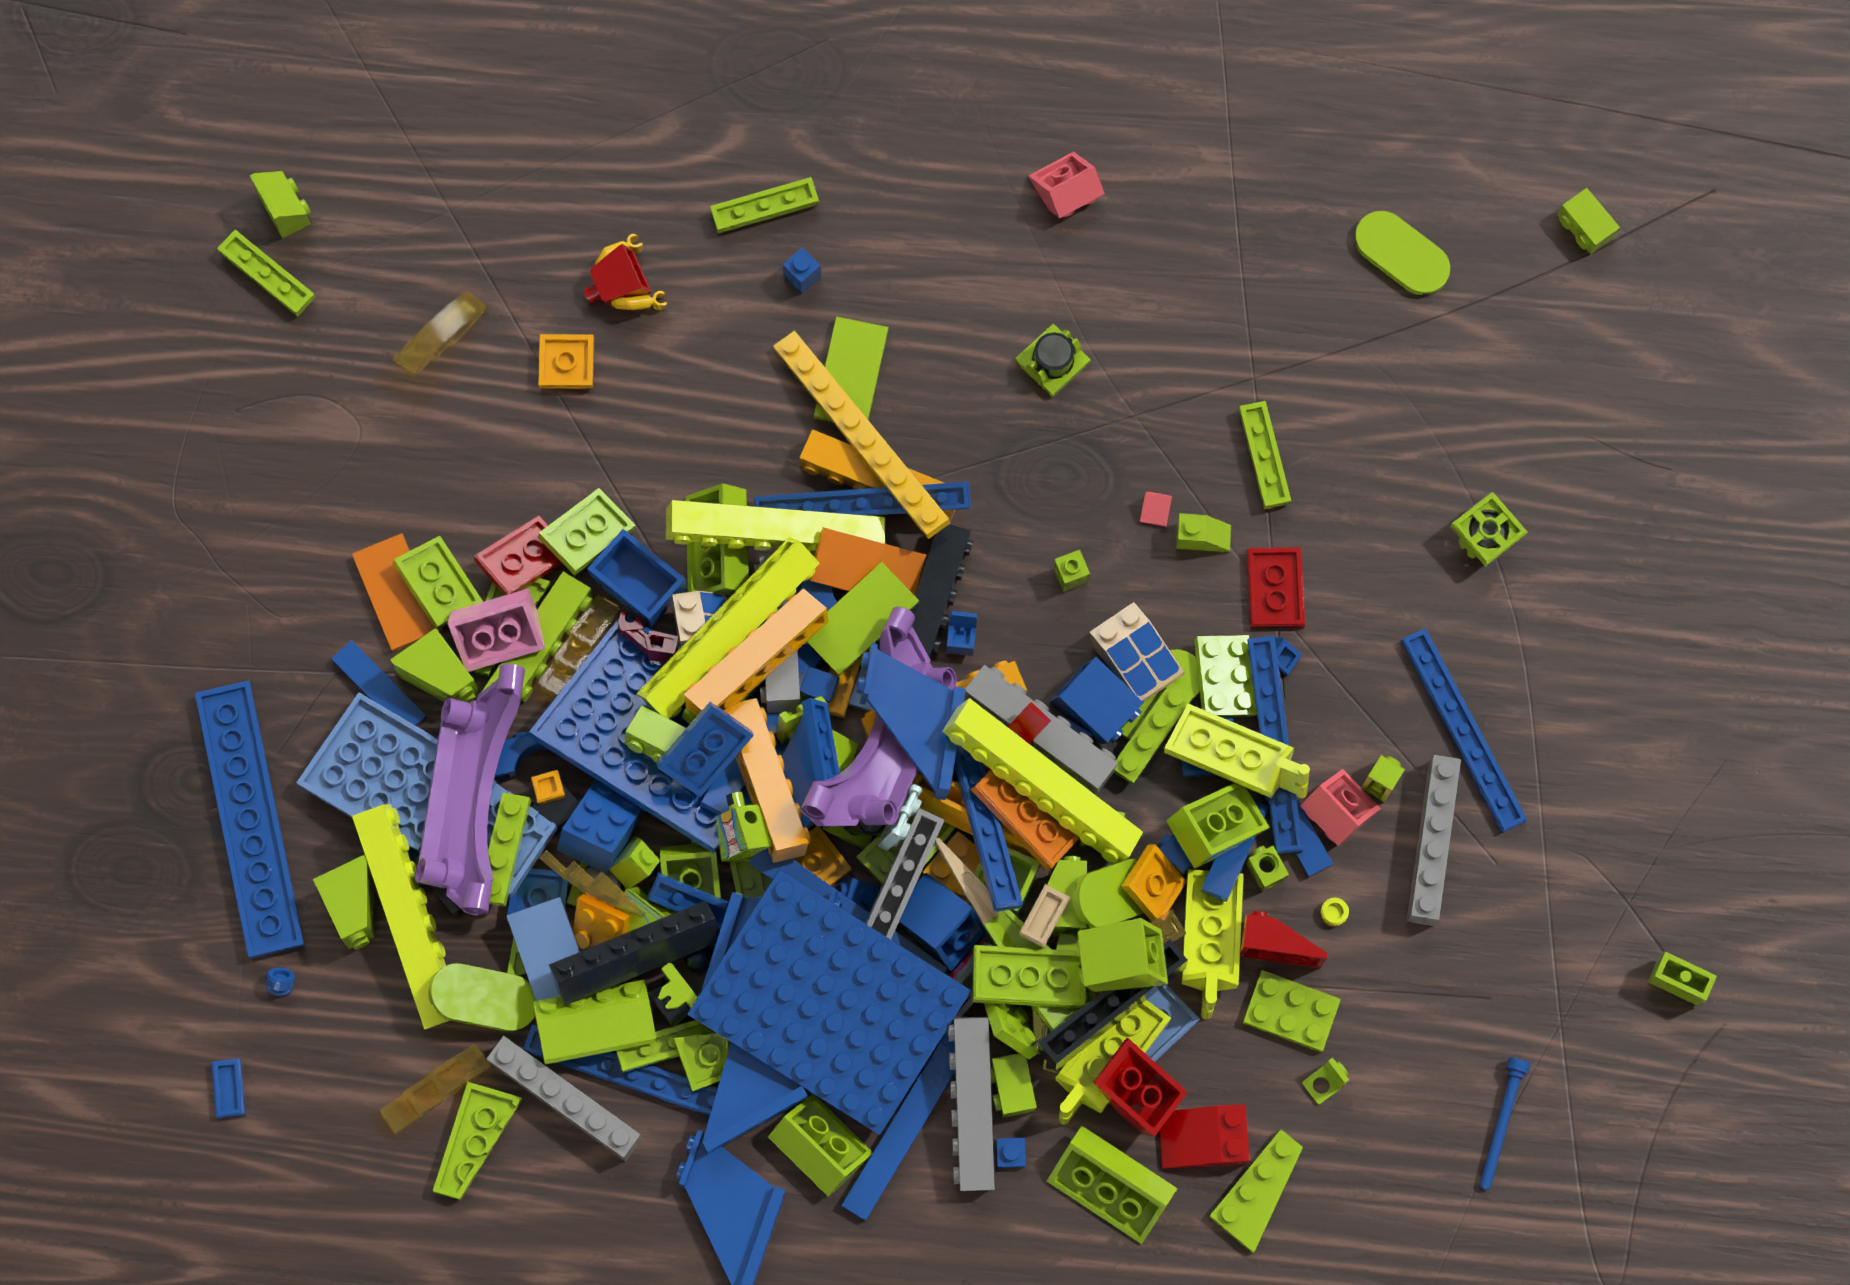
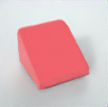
M1146 491L1140 522L1166 527L1172 496Z

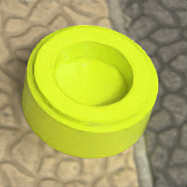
M1339 898L1326 900L1320 909L1322 921L1331 927L1342 925L1349 915L1347 904Z

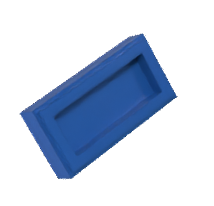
M237 1058L213 1061L212 1073L216 1118L246 1116L242 1060Z

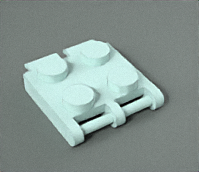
M914 784L910 786L896 822L885 826L879 839L878 847L888 851L892 846L897 847L901 839L904 840L911 827L907 822L912 815L914 816L917 813L922 802L917 799L922 791L921 787Z

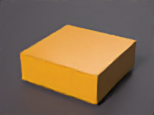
M558 770L531 777L539 806L566 798Z

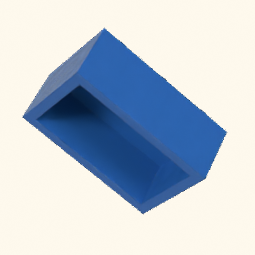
M624 529L619 532L587 568L591 580L633 614L641 615L642 621L651 628L672 606V594L683 593L687 588L686 579Z
M595 779L562 828L557 851L607 874L642 821L645 810Z

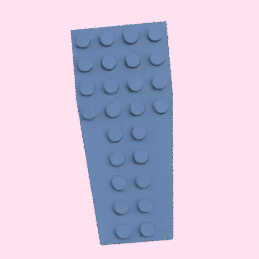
M358 693L296 783L302 789L352 819V816L380 805L391 804L392 808L397 810L400 817V824L398 826L401 835L404 834L407 838L409 848L420 853L438 740L363 694ZM493 781L488 811V849L502 793L513 794L498 785L496 781ZM532 807L529 808L508 894L510 897L515 894L557 831L555 823H551Z

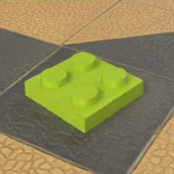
M984 1003L993 1034L996 1038L1029 1060L1038 1054L1034 1043L1036 1038L1029 1028L1027 1022L1029 1017L1024 1009L1021 1007L1017 1008L1012 1004Z

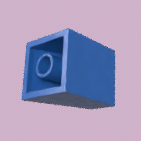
M1097 657L1084 663L1049 701L1053 707L1072 722L1092 733V737L1100 744H1105L1108 741L1114 743L1124 732L1121 727L1127 721L1132 723L1142 711L1139 707L1144 703Z
M927 873L917 880L897 925L933 958L945 965L951 973L973 950L974 945H977L988 933L972 906Z

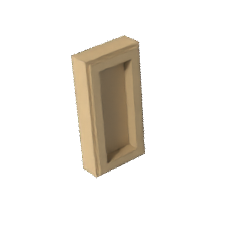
M1045 884L1019 935L1044 948L1070 897Z

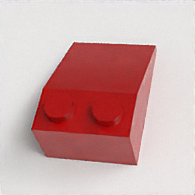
M1252 911V914L1246 915L1241 924V958L1321 968L1327 960V952L1276 918L1268 917L1266 912Z
M1129 1038L1124 1040L1093 1081L1094 1085L1122 1118L1140 1134L1154 1137L1188 1093Z
M1246 1104L1174 1110L1159 1130L1162 1169L1247 1165L1250 1161Z

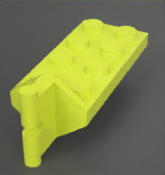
M1187 704L1165 746L1164 753L1270 798L1279 787L1296 794L1301 799L1307 796L1310 768L1306 764L1300 765L1291 761L1294 752L1293 747Z
M1188 869L1183 955L1188 959L1186 969L1182 971L1181 984L1202 991L1201 1017L1208 1020L1212 1017L1217 1001V991L1237 989L1239 985L1243 874H1239L1226 903L1201 892L1209 871Z
M1146 1000L1068 1061L1055 1079L1070 1093L1060 1105L1059 1122L1062 1125L1068 1124L1082 1104L1102 1113L1109 1101L1094 1085L1093 1081L1126 1038H1129L1144 1053H1147L1171 1021V1017Z

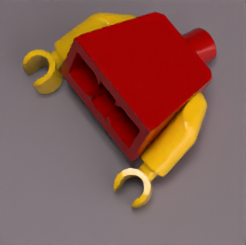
M636 234L629 235L627 242L620 241L603 248L595 265L590 269L594 284L584 289V294L590 303L602 299L605 304L616 309L639 310L650 308L651 305L656 310L666 308L667 302L659 303L656 301L657 298L665 297L663 291H657L653 297L649 296L652 293L635 256V254H639L642 251L643 243L632 244L638 240Z

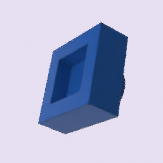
M1025 1138L996 1139L997 1168L1026 1167Z

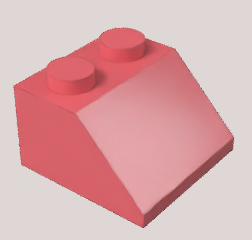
M1071 152L1029 175L1030 181L1049 211L1058 218L1070 216L1076 209L1083 205L1094 203L1098 197L1105 194L1095 167L1075 152Z
M1344 769L1322 783L1300 805L1308 818L1315 821L1325 832L1327 838L1338 846L1349 839L1381 809Z

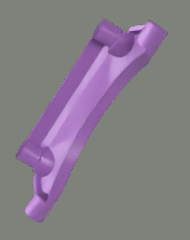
M894 607L880 635V651L954 690L956 686L954 670L950 667H932L930 658L915 630L912 628L915 620L914 614L906 608ZM876 714L870 735L857 758L849 767L833 778L824 781H813L801 811L816 826H857L860 819L865 825H892L897 820L898 813L918 769Z
M503 664L500 666L498 679L477 696V701L468 703L447 698L441 710V724L415 880L418 883L447 888L446 896L465 913L471 915L487 914L489 911L493 884V874L487 846L490 797L499 757L520 705L525 674L523 667L513 664Z

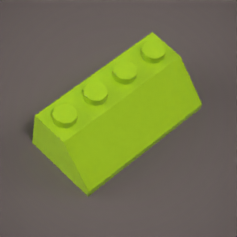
M723 483L686 496V501L747 506L746 489ZM690 542L687 544L688 592L706 591L733 595L749 579L748 546L734 549L729 548L728 544H717L711 547L702 546L701 542Z
M644 980L614 985L566 1006L560 996L533 1001L545 1064L657 1042Z
M1083 1126L1074 1136L1047 1179L1048 1183L1141 1244L1178 1189Z

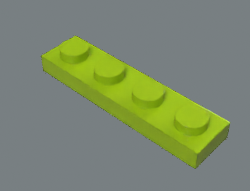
M812 177L712 205L710 210L719 234L819 205V199Z
M234 230L217 248L220 254L297 317L316 298L313 292L237 230Z
M1266 401L1239 406L1238 410L1264 509L1290 504L1291 497Z
M1175 681L1168 685L1116 759L1118 764L1114 773L1133 785L1183 714L1187 704H1190L1194 694Z
M502 793L488 849L489 862L493 874L490 904L506 907L531 804L530 797Z
M694 1020L655 1032L656 1043L615 1050L621 1071L624 1073L678 1057L679 1054L673 1037L715 1031Z

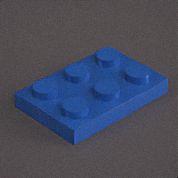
M709 701L658 760L656 765L658 769L701 797L751 740L754 734L751 729Z

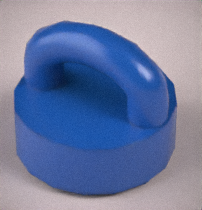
M280 967L269 970L266 976L267 991L276 996L289 995L293 991L295 974L289 969Z

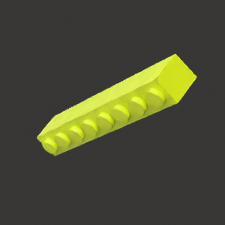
M672 500L666 508V540H674L676 544L701 542L702 546L708 547L716 546L717 544H728L729 548L734 549L754 546L756 550L766 551L771 548H779L791 537L799 540L812 555H815L822 527L885 544V517Z
M789 537L636 694L652 711L668 719L677 716L682 709L681 706L685 703L684 694L691 684L700 681L711 666L718 665L733 647H738L744 642L747 635L752 630L758 629L771 613L777 612V607L796 593L798 585L814 575L815 568L820 563L799 540Z
M970 698L956 708L942 731L954 744L963 747L975 760L982 762L993 770L997 777L1006 780L1015 787L1019 794L1028 797L1043 812L1049 813L1058 820L1062 827L1071 830L1080 837L1084 844L1093 847L1101 853L1105 860L1117 863L1129 858L1143 831Z
M384 804L353 815L352 817L424 1029L451 1021L441 1017L436 1012L437 1010L431 1005L428 997V986L431 978L436 972L446 966L443 958L445 957V949L442 942L437 940L434 931L436 930L435 920L431 914H428L425 905L427 903L426 893L415 880L417 867L413 861H410L407 852L409 850L408 840L404 834L401 835L398 826L400 824L399 814L395 808H392L391 804Z

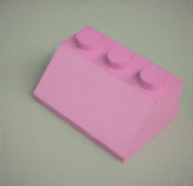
M529 588L450 613L448 626L463 665L468 672L545 649L539 615Z

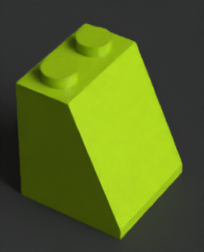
M436 628L390 659L397 675L401 679L443 702L447 698H453L469 703L477 699L476 696L480 694L474 679Z
M362 855L313 879L342 941L348 949L354 947L355 950L370 943L369 939L374 937V879L366 856Z
M1066 856L1064 860H1059L1047 884L1070 897L1050 937H1058L1059 933L1078 936V931L1086 930V922H1081L1077 917L1072 901L1073 890L1077 889L1078 883L1076 884L1078 878L1087 873V861H1080V857Z
M1142 918L1078 931L1079 941L1076 942V950L1079 957H1081L1082 968L1079 970V976L1084 987L1094 992L1168 984L1162 930Z

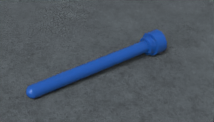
M1509 1057L1506 1066L1508 1070L1507 1075L1510 1077L1480 1181V1188L1485 1191L1491 1188L1520 1080L1524 1079V1076L1529 1073L1531 1063L1522 1059Z

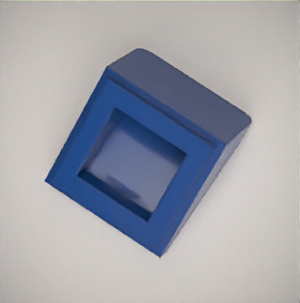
M1275 637L1279 672L1284 676H1288L1302 654L1286 639Z
M808 667L800 693L808 699L822 696L826 702L831 703L840 677Z

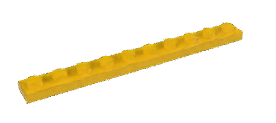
M793 331L773 345L776 353L925 536L929 539L948 526L950 520L800 336Z

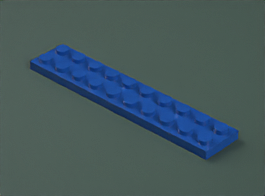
M248 680L196 692L195 697L248 957L253 959L303 947L305 943L251 683Z

